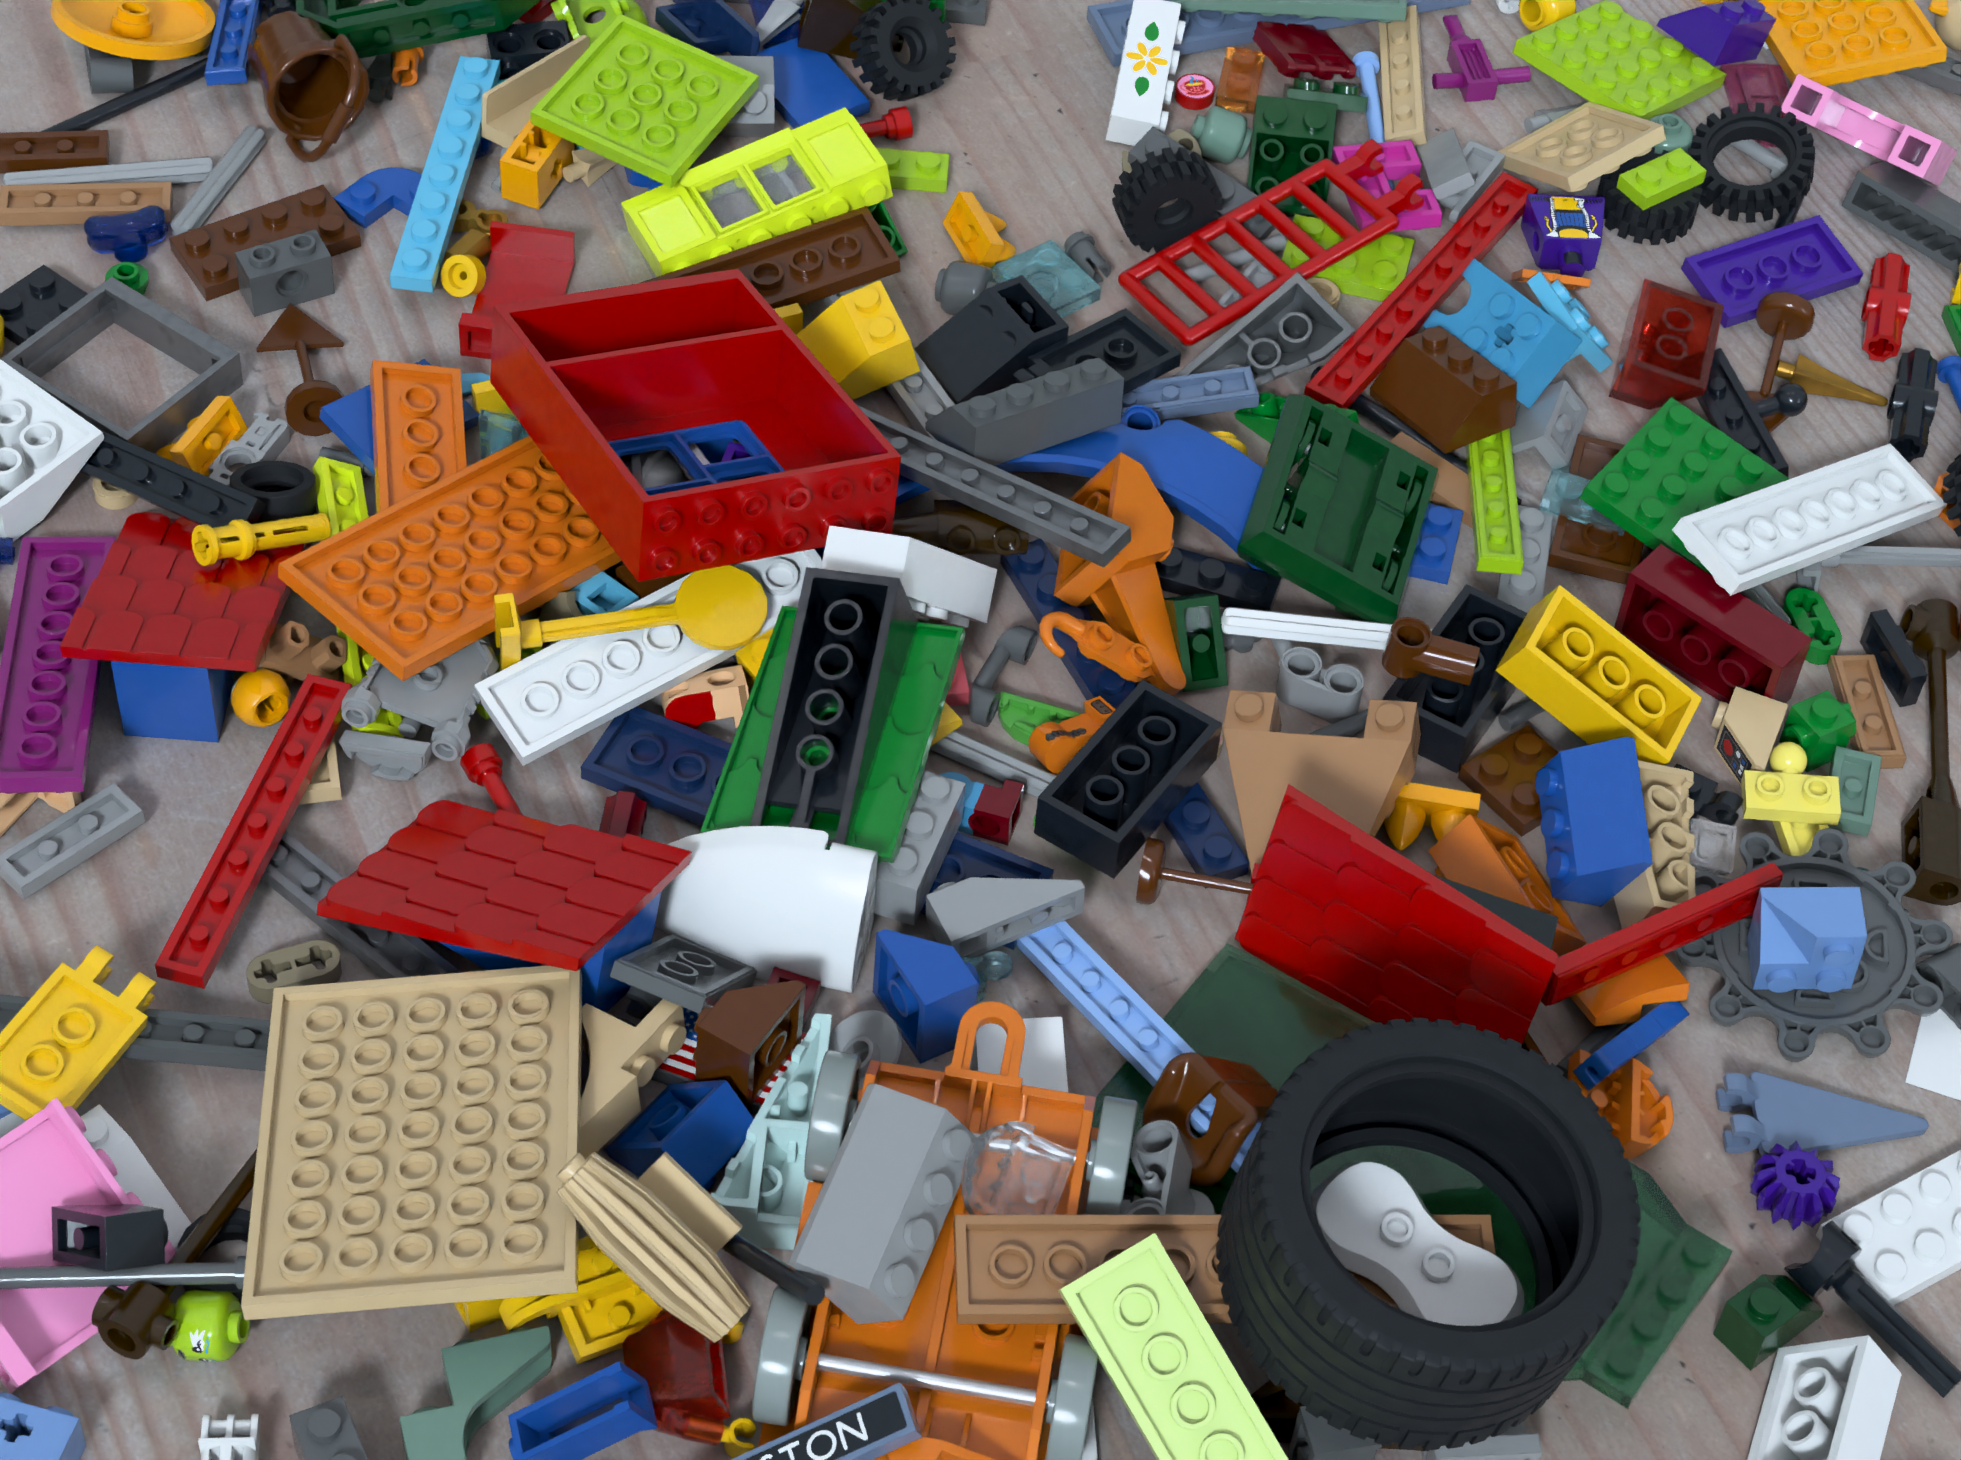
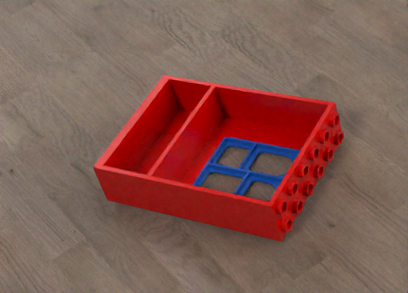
M739 269L493 305L490 383L637 582L825 547L829 525L892 534L901 455ZM734 438L742 444L751 457L703 465L688 446L700 442ZM660 449L668 450L674 455L692 480L643 489L620 457ZM753 475H762V476H756V477H751V478H745V479H739V480H734V481H728V482L718 483V482H720V481H725V480H731V479L742 478V477L753 476Z

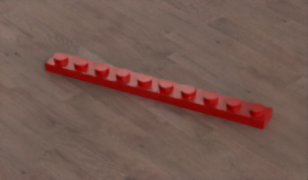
M1502 172L1358 328L1355 334L1346 341L1305 386L1303 395H1307L1323 405L1334 404L1339 408L1348 409L1384 369L1404 339L1413 336L1422 327L1432 311L1437 310L1465 279L1462 276V272L1473 258L1480 262L1523 215L1527 195L1537 194L1538 188Z

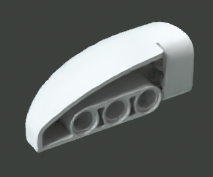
M740 826L687 836L667 844L692 851L689 865L662 890L655 926L667 935H676L754 967L757 970L755 977L757 979L767 982L773 968L777 967L821 981V987L853 993L872 932L878 852L835 842L832 843L830 850H826L828 834L825 831L799 827Z

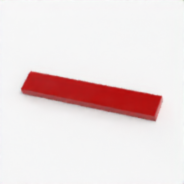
M1772 862L1558 957L1541 1002L1545 1007L1551 1006L1753 915L1760 888L1779 887L1784 873Z

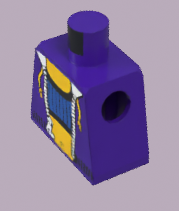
M1527 195L1521 220V229L1537 267L1560 270L1561 275L1582 277L1585 271H1591L1595 268L1602 241L1604 197Z

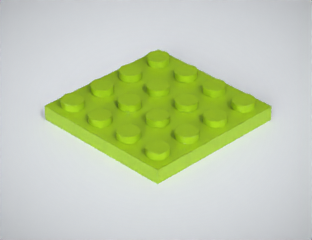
M1603 0L1517 39L1512 52L1589 102L1646 120L1654 116L1669 114L1721 88L1727 75L1703 58L1685 49L1679 41L1665 37L1654 30L1650 23L1634 18L1623 11L1619 4Z
M619 14L530 111L531 124L672 188L759 88V75Z

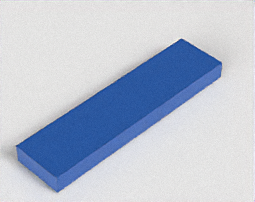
M220 0L204 73L207 86L248 82L251 66L247 49L249 42L253 47L257 39L255 30L260 24L264 0Z

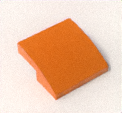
M1662 955L1577 993L1570 998L1594 1026L1633 1023L1640 1020L1642 1005L1687 1000L1690 983L1665 955Z

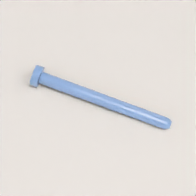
M1362 51L1353 57L1352 62L1356 66V76L1360 77L1362 92L1368 96L1366 119L1369 138L1377 143L1385 142L1384 124L1375 76L1380 69L1379 58L1374 52ZM1387 180L1391 190H1393V180Z

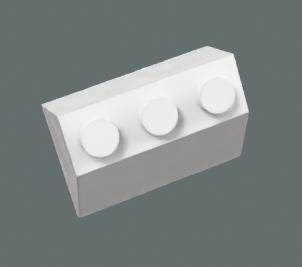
M1869 1335L1778 1348L1747 1460H1880L1901 1378L1900 1371Z

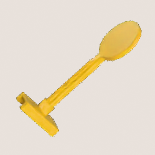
M731 565L694 571L682 582L676 594L675 602L672 604L539 622V619L521 621L513 593L494 595L496 648L500 647L501 671L521 661L522 649L542 647L545 642L674 624L679 625L681 631L698 645L711 650H732L747 645L758 636L767 619V597L761 584L748 572Z

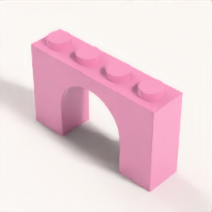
M1800 74L1797 75L1781 106V111L1785 114L1790 111L1796 115L1797 120L1803 121L1805 124L1883 161L1886 160L1894 166L1938 187L1958 151L1941 140L1879 114Z

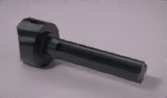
M1834 1221L1827 1223L1822 1227L1823 1235L1820 1246L1812 1260L1807 1263H1793L1786 1266L1784 1270L1813 1298L1820 1295L1824 1290L1828 1292L1834 1288L1836 1294L1943 1398L1946 1397L1961 1382V1371L1859 1272L1852 1269L1856 1264L1855 1259L1863 1249Z

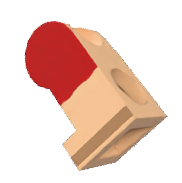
M742 665L701 672L661 693L665 718L696 729L702 722L733 717L735 727L737 728L749 698L748 686Z

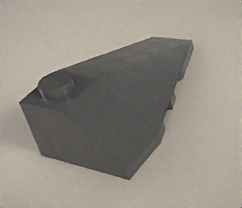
M1297 272L1173 377L1250 366L1256 387L1324 360L1354 335L1355 329Z

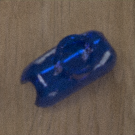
M150 205L137 211L120 215L92 216L85 221L84 230L87 235L88 245L95 252L114 254L115 258L120 262L136 263L147 256L148 247L159 244L165 239L168 225L165 222L164 210L159 206Z

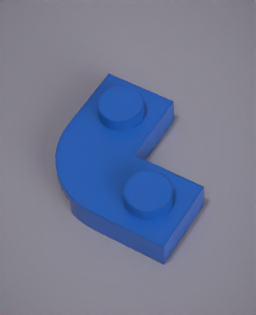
M405 168L375 170L366 174L335 196L334 200L350 220L366 229L393 208L409 216L422 174Z

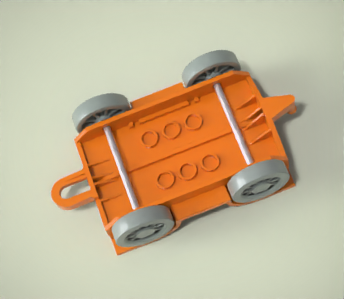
M995 1001L976 1004L964 1013L958 1028L952 1063L945 1067V1072L871 1060L865 1073L863 1088L860 1089V1056L858 1054L828 1050L823 1057L816 1084L805 1152L804 1175L807 1180L813 1182L808 1181L795 1246L868 1084L876 1083L946 1108L979 1141L903 1320L857 1324L826 1296H824L821 1303L812 1306L781 1286L775 1287L765 1321L753 1393L752 1416L756 1422L763 1423L758 1447L900 1382L907 1389L922 1438L874 1460H1082L1098 1362L1096 1352L1088 1343L1078 1324H957L953 1222L955 1215H1120L1138 1106L1136 1100L1112 1096L1104 1097L1099 1128L1092 1127L1096 1097L1022 1085L1023 1078L1019 1077L1025 1043V1024L1020 1014L1014 1008ZM994 1023L1000 1025L1007 1034L1000 1075L970 1070L978 1029L985 1024Z

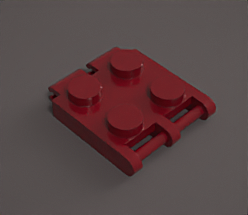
M1257 22L1258 26L1254 30L1252 40L1258 45L1261 52L1277 67V71L1280 74L1294 78L1299 77L1301 72H1310L1313 77L1323 80H1332L1334 74H1340L1344 79H1353L1355 77V64L1324 30H1317L1314 25L1288 23L1286 27L1284 23Z

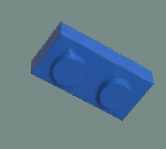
M1434 504L1430 505L1410 577L1448 584L1463 516L1462 510Z

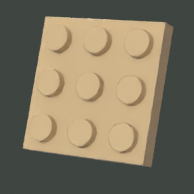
M1587 102L1497 152L1506 155L1504 169L1564 189L1567 192H1576L1586 188L1588 182L1597 177L1617 171L1620 165L1626 161L1648 154L1652 147L1665 141L1666 136L1662 124L1593 102Z

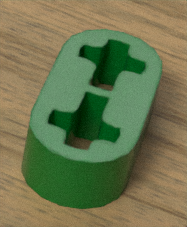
M1807 588L1793 589L1787 594L1782 609L1792 620V626L1812 639L1813 636L1816 639L1811 641L1805 660L1816 665L1828 664L1830 656L1837 655L1842 641L1841 632L1820 594Z

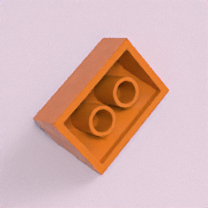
M1469 814L1428 850L1438 865L1435 868L1437 876L1558 917L1552 950L1558 953V956L1581 948L1587 943L1559 899L1552 898L1551 887L1518 837Z

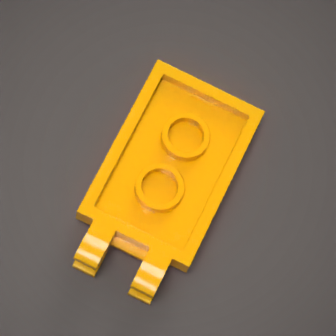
M98 945L88 953L76 970L62 962L0 1032V1104L26 1121L45 1109L48 1103L56 1097L63 1107L69 1105L76 1110L146 1028L148 1016L143 1012L154 1000L155 995L150 992L155 988L157 982L139 972L119 997L104 989L100 985L106 981L112 972V968L108 965L114 959V955Z

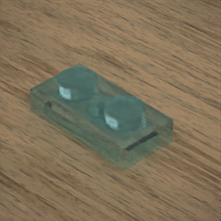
M1554 468L1552 469L1539 510L1557 516L1560 514L1568 517L1567 519L1579 523H1590L1595 528L1608 532L1613 530L1618 535H1624L1625 530L1580 499L1584 488L1591 480Z

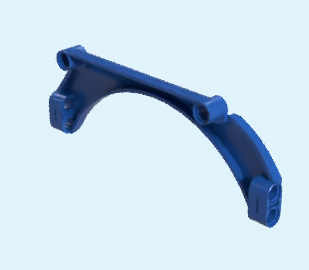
M1134 405L1126 409L1121 417V423L995 465V467L1008 473L1020 471L1056 472L1092 478L1122 452L1143 465L1167 505L1190 516L1216 534L1237 554V546L1263 470L1261 466L1239 450L1192 424L1174 419L1165 421L1161 425L1157 413L1145 405ZM899 475L895 506L932 489ZM825 547L815 549L821 559H823ZM1247 562L1254 570L1265 572L1262 569ZM733 655V659L737 661L736 656Z

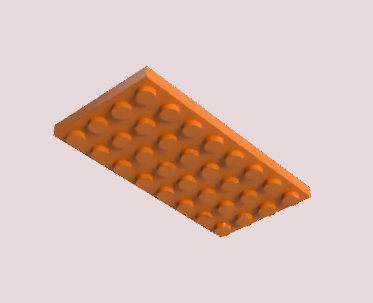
M529 435L280 562L278 565V578L403 682L494 632V595L513 593L519 617L557 597L558 593L570 590L622 560Z

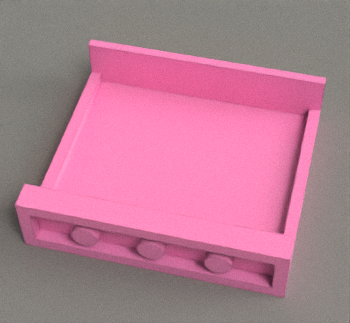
M57 1097L50 1101L45 1109L0 1138V1267L75 1266L53 1261V1206L143 1205L134 1193L129 1192L126 1194L114 1178L117 1175V1170L110 1157L100 1148L96 1151L93 1149L83 1135L86 1132V1127L79 1114L69 1105L63 1107ZM169 1240L165 1246V1263H168L176 1253L174 1246ZM118 1286L123 1290L128 1288V1286ZM107 1287L0 1289V1380L10 1394L98 1333V1327L92 1324V1313L97 1300Z

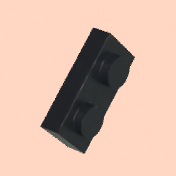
M1887 609L1871 612L1860 643L1867 654L1875 655L1881 677L1899 707L1914 705L1918 700L1928 675L1925 665L1920 658L1916 657L1906 641L1903 629L1896 625Z

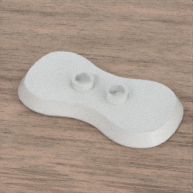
M1356 1161L1335 1170L1312 1192V1203L1318 1224L1335 1256L1347 1270L1364 1276L1380 1286L1395 1301L1400 1310L1425 1320L1459 1326H1480L1499 1323L1522 1315L1525 1304L1524 1291L1511 1267L1490 1251L1465 1242L1444 1229L1431 1216L1412 1184L1396 1170L1371 1161Z

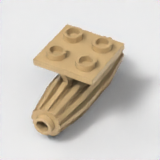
M666 1151L637 1180L596 1152H593L587 1159L578 1152L556 1175L562 1182V1185L557 1190V1194L595 1245L660 1307L713 1343L719 1341L748 1311L752 1302L716 1255L741 1230L743 1225Z

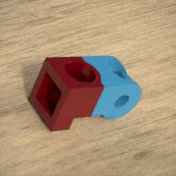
M959 772L942 773L941 776L966 783L963 819L957 831L1008 846L1022 813L1024 784L1006 779L1003 787L998 788L979 782H971L967 776Z

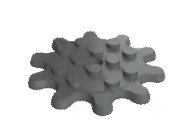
M1833 828L1819 830L1814 835L1809 852L1801 856H1789L1782 853L1776 847L1774 841L1764 833L1751 832L1746 834L1741 839L1739 845L1740 854L1746 864V871L1741 876L1773 862L1784 873L1779 887H1860L1867 940L1851 989H1842L1836 992H1823L1819 989H1793L1783 993L1772 992L1769 989L1753 990L1747 946V936L1753 915L1675 949V953L1683 965L1710 968L1724 978L1725 984L1723 988L1711 998L1709 1004L1710 1015L1715 1023L1723 1027H1731L1748 1017H1762L1771 1021L1779 1031L1777 1045L1780 1053L1790 1062H1800L1808 1058L1814 1050L1816 1038L1824 1033L1840 1034L1854 1045L1860 1055L1866 1058H1876L1885 1053L1891 1044V1036L1883 1022V1015L1886 1011L1901 1009L1921 1017H1927L1936 1013L1942 1007L1944 1000L1941 989L1919 975L1915 962L1919 957L1935 955L1947 949L1953 940V933L1945 922L1937 919H1917L1908 915L1903 909L1901 900L1904 894L1915 885V871L1911 866L1900 861H1891L1875 871L1865 872L1857 869L1848 860V839L1841 831ZM1708 871L1696 872L1695 894L1698 896L1734 879L1722 878Z

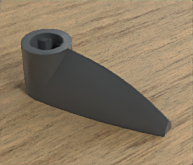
M84 45L91 94L128 93L134 90L132 58L112 55Z

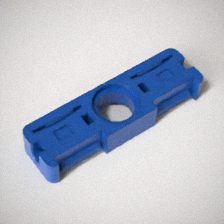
M1679 1001L1663 1002L1595 1051L1572 1072L1585 1088L1590 1091L1601 1081L1623 1067L1632 1058H1635L1653 1043L1668 1034L1690 1014Z

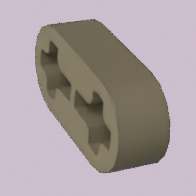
M321 939L311 940L259 955L248 964L246 969L249 993L258 1002L272 1004L274 988L337 983L342 974L338 948L333 943ZM321 960V963L326 967L316 969L312 962ZM272 974L277 981L267 983L263 976Z

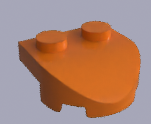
M1579 1049L1569 1057L1568 1081L1572 1079L1583 1089L1581 1093L1585 1098L1590 1097L1597 1105L1599 1115L1606 1117L1613 1128L1611 1132L1613 1137L1619 1138L1624 1149L1622 1154L1624 1159L1627 1158L1629 1160L1644 1154L1669 1134L1674 1118L1672 1102L1668 1094L1660 1096L1655 1086L1649 1080L1653 1075L1650 1068L1639 1060L1632 1058L1623 1067L1588 1091L1572 1072L1592 1055L1587 1051Z

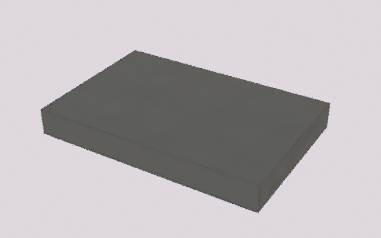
M670 934L615 960L610 977L700 1014L707 1005L714 1006L726 991L752 987L757 970L752 966Z

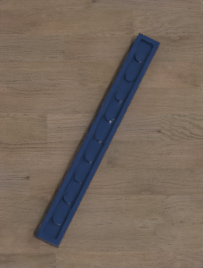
M1042 539L1028 542L1026 555L1001 554V565L1038 624H1040L1042 617L1046 614L1056 611L1070 614L1077 619L1094 621L1085 606H1071L1054 596L1058 563ZM1053 628L1052 633L1055 641L1065 651V655L1060 659L1086 700L1101 696L1112 707L1117 709L1136 688L1135 683L1123 679L1118 673L1096 660L1086 658L1080 652L1077 642L1071 636ZM1197 781L1163 821L1195 873L1226 879H1235L1248 874V859Z

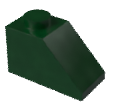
M1198 593L1164 598L1178 657L1186 677V685L1182 691L1188 692L1229 686L1218 595Z
M1762 1274L1726 1302L1713 1335L1751 1371L1776 1352L1778 1348H1781L1819 1319L1824 1311L1786 1275Z

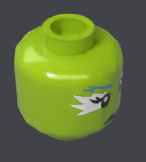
M191 1290L184 1292L177 1299L176 1303H173L175 1307V1316L173 1318L179 1321V1328L170 1346H173L175 1353L183 1360L216 1362L229 1360L236 1353L239 1344L246 1342L250 1331V1320L244 1319L239 1300L231 1292Z

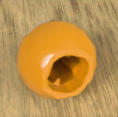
M261 668L257 669L256 672L248 671L238 678L231 690L230 702L235 715L242 722L256 728L272 726L285 716L290 707L291 692L283 677L274 671Z

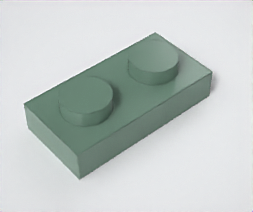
M1836 746L1831 759L1829 776H1836L1839 779L1841 816L1838 825H1828L1829 828L1865 837L1868 836L1874 814L1881 756Z

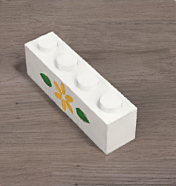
M1165 0L1133 1L1105 140L1135 146L1152 127L1165 133L1169 112L1162 111V105H1170L1174 81L1167 79L1168 74L1175 75L1180 51L1173 50L1174 44L1181 45L1186 23L1179 20L1181 4Z

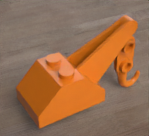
M1120 452L1069 500L1129 526L1131 529V541L1105 567L1061 548L1054 590L1055 597L1071 606L1081 607L1095 603L1108 624L1093 620H1081L1070 614L1056 611L1049 612L1042 617L1039 624V633L1043 644L1051 653L1059 658L1065 655V651L1055 641L1052 633L1053 628L1071 636L1077 642L1080 652L1086 658L1096 660L1118 673L1123 679L1133 682L1144 680L1174 696L1185 687L1186 677L1178 657L1155 564L1157 561L1162 562L1165 560L1173 548L1174 539L1172 538L1174 517L1143 465Z

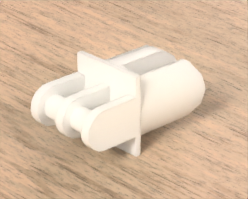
M211 1414L203 1415L201 1438H198L201 1460H259L260 1414H252L251 1419L237 1420L235 1414H228L227 1420H212ZM225 1436V1438H212V1437Z

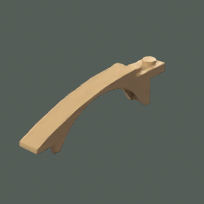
M662 999L636 1027L587 1003L582 1007L584 1038L581 1040V1045L590 1063L588 1079L580 1100V1154L587 1159L593 1152H597L641 1111L638 1088L645 1086L651 1080L654 1071L669 1055L677 1053L686 1039L682 1006Z

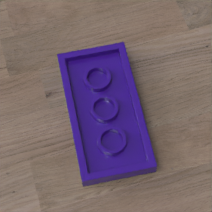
M1820 215L1687 257L1681 267L1683 273L1723 328L1756 318L1755 315L1759 301L1771 293L1788 292L1809 301L1857 285L1864 274Z

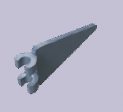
M1757 1071L1752 1072L1749 1078L1740 1073H1726L1723 1077L1725 1089H1717L1715 1093L1718 1110L1734 1112L1752 1107L1753 1117L1744 1114L1732 1115L1730 1119L1732 1131L1724 1130L1722 1134L1724 1149L1728 1153H1745L1759 1148L1761 1156L1763 1154L1768 1155L1770 1149L1776 1143L1788 1150L1789 1146L1796 1140L1802 1151L1809 1152L1816 1147L1817 1151H1825L1920 1136L1925 1134L1929 1127L1928 1121L1918 1116Z

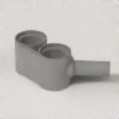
M1270 639L1280 658L1278 662L1279 674L1276 694L1281 702L1321 717L1332 724L1358 713L1365 681L1362 673L1357 668L1347 664H1336L1326 670L1322 668L1321 657L1314 650L1306 647H1294L1292 641Z

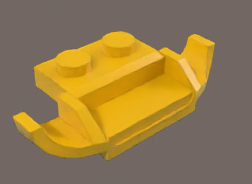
M591 1238L578 1241V1292L505 1298L498 1308L507 1333L546 1314L547 1319L558 1316L577 1364L676 1329V1326H673L672 1323L673 1315L651 1299L595 1245Z

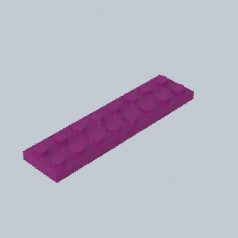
M22 537L0 665V793L84 792L102 660L62 657L60 645L77 607H81L92 581L98 577L113 541L116 542V537Z

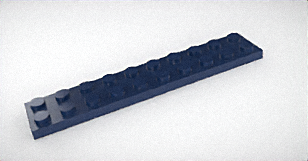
M636 706L612 720L581 765V779L614 792L626 791L635 793L638 798L647 802L649 806L702 826L732 743ZM957 832L929 894L944 883H957L970 877L1053 879L1054 869ZM926 901L920 912L926 915ZM1017 940L1003 946L1014 950Z

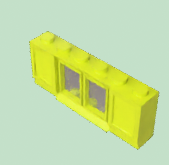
M845 107L793 130H790L788 127L689 169L672 188L663 184L621 202L629 234L656 277L865 206L868 208L893 197L887 163L854 116Z

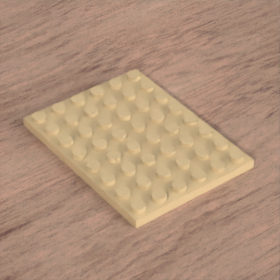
M547 965L274 988L241 1301L245 1320L578 1292L579 1222L557 1194V1190L562 1185V1182L556 1175L578 1152L580 1153L581 968L578 971H572Z

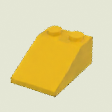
M881 280L841 296L796 335L852 400L920 372L911 339Z

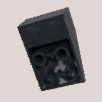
M1023 275L987 288L915 347L914 350L956 405L968 401L975 396H983L1017 383L1013 379V374L1022 368H1027L1028 357L1067 338L1069 326Z

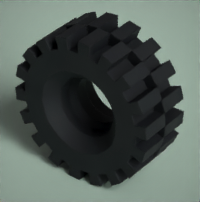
M886 0L868 8L869 11L862 13L857 19L861 24L854 26L852 35L858 37V40L850 43V51H856L858 58L853 59L852 62L854 68L862 67L864 73L858 77L863 84L869 81L873 83L869 90L875 95L884 92L883 99L889 101L898 99V102L906 101L932 92V90L944 84L942 79L950 76L952 69L946 65L955 62L956 53L949 52V47L956 45L955 36L948 38L946 30L952 27L948 20L940 21L939 17L943 12L938 7L928 9L931 1ZM895 34L901 35L909 46L910 60L907 64L899 61L893 51L892 40Z
M1171 147L1162 148V155L1155 156L1154 151L1145 154L1147 160L1143 163H1140L1138 160L1131 163L1130 166L1133 171L1131 173L1123 171L1119 176L1122 185L1115 184L1113 193L1115 197L1112 198L1115 212L1130 242L1135 247L1140 245L1143 251L1149 252L1154 247L1157 253L1219 218L1217 211L1222 210L1223 202L1216 180L1205 159L1202 160L1195 151L1189 155L1187 148L1179 147L1176 154H1173ZM1172 199H1178L1176 202L1169 206L1159 208L1167 201H1170Z
M1652 148L1648 154L1634 157L1621 164L1617 171L1601 175L1596 197H1604L1605 199L1603 220L1606 219L1605 227L1609 231L1617 228V236L1623 239L1630 235L1634 237L1633 242L1642 244L1643 239H1650L1651 245H1659L1662 238L1668 244L1675 241L1676 235L1682 238L1687 234L1688 229L1691 230L1702 195V184L1645 210L1639 208L1616 187L1620 174L1669 153L1666 150H1663L1661 155L1654 153L1655 148Z

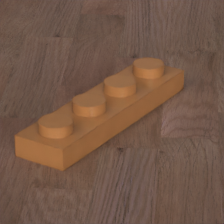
M172 183L1 185L0 226L171 222L173 205Z

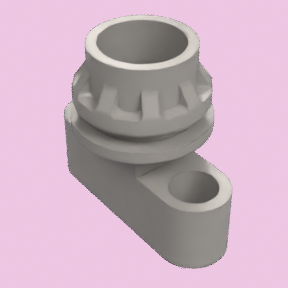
M1166 1120L1153 1121L1143 1126L1134 1137L1130 1158L1143 1184L1141 1193L1144 1198L1135 1200L1132 1203L1130 1200H1123L1120 1215H1216L1215 1209L1206 1195L1197 1190L1189 1189L1192 1160L1177 1126Z

